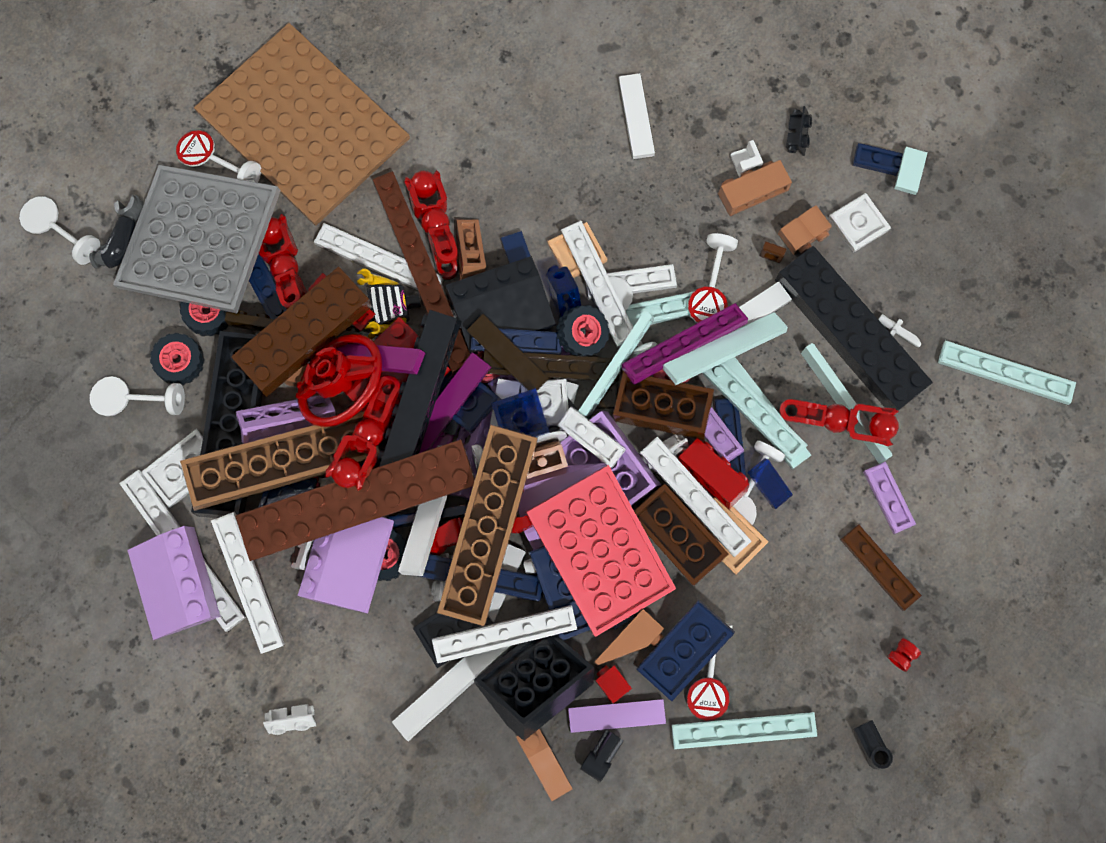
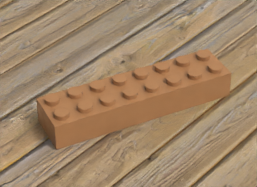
M364 412L356 414L339 425L331 427L313 425L181 460V468L193 510L203 509L325 475L326 469L332 463L342 438L346 435L352 436L355 426L361 420H364ZM377 446V447H376V450H377V460H378V456H379V453H380V452H379V448H378V446ZM356 449L355 451H348L345 458L355 459L361 465L364 464L367 455L365 452L360 453Z
M490 425L437 613L485 626L538 437Z

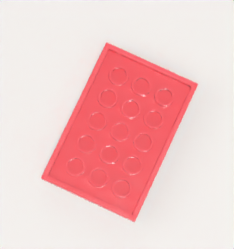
M609 465L602 467L525 512L593 636H598L676 589Z

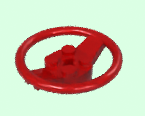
M349 334L332 340L315 354L306 366L300 382L297 383L298 393H296V398L298 399V406L301 414L308 422L320 427H331L346 422L364 408L373 396L382 373V357L375 342L364 335ZM358 343L368 348L372 357L346 356L336 349L346 344ZM370 378L367 387L359 399L344 412L333 417L324 418L316 416L309 409L307 399L315 393H318L323 398L334 397L341 392H347L352 386V381Z

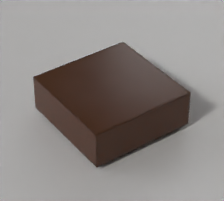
M765 241L759 256L781 263L786 248Z

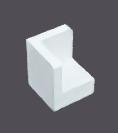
M754 140L748 142L747 148L733 152L730 156L739 178L748 170L756 171L760 169L763 164Z

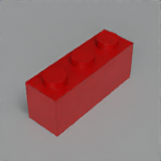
M697 438L679 456L678 460L701 486L730 510L748 492V479L743 473L732 469L730 462L726 458L715 454L713 447L708 442H702Z

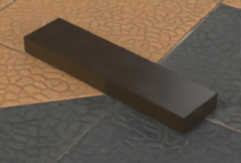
M484 314L466 330L531 395H534L549 379Z

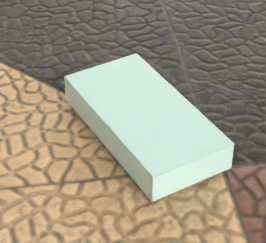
M910 147L904 149L894 189L916 195L928 152Z

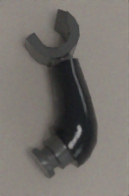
M137 195L131 197L127 207L119 201L114 202L115 211L121 217L118 218L108 240L104 245H101L100 250L89 254L90 262L94 268L101 266L114 268L122 263L144 205L143 200Z

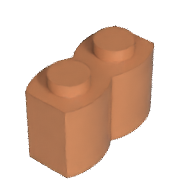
M816 205L781 228L778 235L793 255L798 252L803 254L812 247L811 243L818 240V242L826 239L830 235L829 231L832 225Z

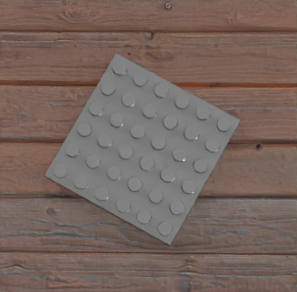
M159 165L113 285L123 290L238 313L281 190L278 186Z

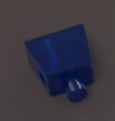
M551 266L546 274L548 288L559 317H562L565 311L581 306L579 289L568 267ZM564 294L569 295V298L566 301H564L562 296Z

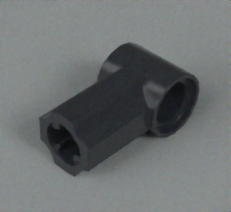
M873 720L853 729L867 756L868 765L877 770L888 768L893 762V755L886 748ZM877 751L884 755L885 760L882 765L877 764L874 759Z
M606 729L594 750H591L580 770L601 782L611 767V761L624 740Z

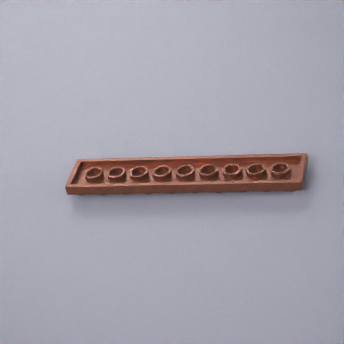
M458 440L372 469L369 476L365 479L362 489L357 491L356 486L342 488L334 482L236 515L235 517L249 561H253L473 487L475 477L463 441Z

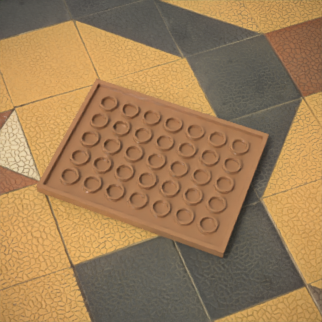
M290 23L194 107L195 111L247 161H255L260 164L261 174L273 186H278L281 190L280 193L315 226L410 139L409 134Z

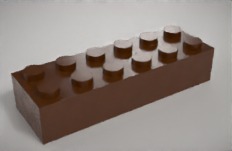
M338 266L231 357L267 397L310 361L317 352L322 350L329 342L337 338L371 309L370 300Z

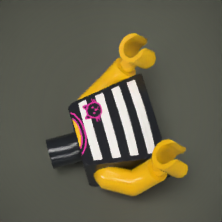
M362 269L357 272V274L364 276V279H358L357 283L364 285L368 282L369 284L366 285L372 306L370 310L376 314L372 322L365 327V329L373 331L368 334V338L373 339L376 335L380 336L399 317L405 323L410 321L408 309L421 307L419 294L406 296L403 285H399L398 282L371 274L368 269Z

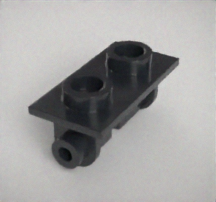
M803 106V112L793 110V113L790 114L788 129L789 131L796 130V132L788 133L786 143L789 153H796V150H800L803 156H805L806 148H809L810 145L808 129L812 127V115L808 113L805 106Z

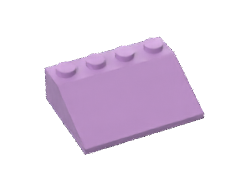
M601 411L590 419L592 423L626 448L611 470L631 507L661 486L658 479L607 411ZM568 436L561 442L568 465L604 463L571 436Z
M381 517L315 539L298 596L315 602L368 614L394 521Z
M179 527L162 533L128 550L153 640L221 617L194 527Z

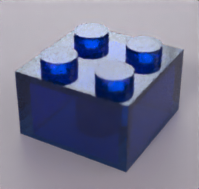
M536 388L491 403L499 427L534 437L551 433L541 397Z

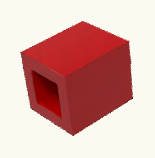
M606 665L596 673L598 679L595 680V683L612 704L632 689L615 666L609 668Z

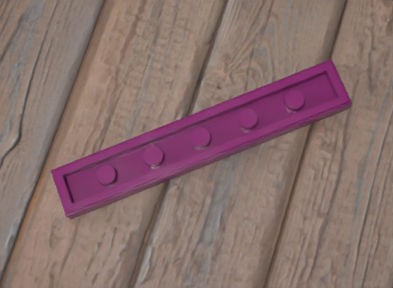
M734 303L622 363V369L633 384H636L662 370L665 363L747 324L748 317Z
M358 343L346 344L336 349L346 356L372 357L368 348ZM377 345L382 357V371L417 375L425 352L421 349Z
M471 353L437 398L419 453L428 451L451 422L453 416L457 414L461 406H463L492 366L475 353Z

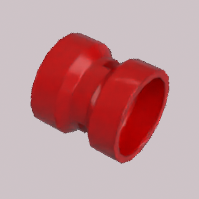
M902 638L898 643V648L895 651H891L887 657L896 667L907 672L911 667V662L914 659H918L921 651L913 643Z

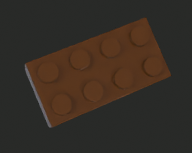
M623 371L613 413L614 421L704 440L714 397V389L686 383L675 385L671 380L651 376L633 384Z
M666 484L661 486L634 511L646 534L693 586L700 582L729 555Z

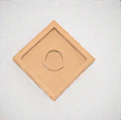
M584 223L583 225L602 264L606 263L607 257L588 223ZM563 234L549 240L548 245L566 279L569 281L582 275Z

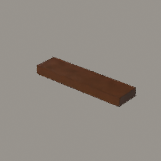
M859 524L840 539L902 611H905L922 596Z

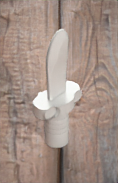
M883 314L879 317L878 320L891 330L890 334L892 336L897 333L914 346H921V342L916 335L901 327L903 323L901 319L896 323Z

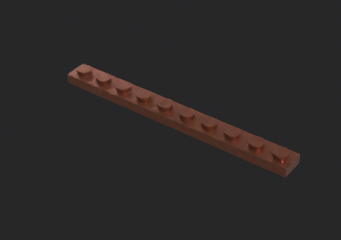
M392 171L373 179L427 312L429 313V310H433L454 317L394 172ZM460 330L449 360L453 374L459 371L470 356Z

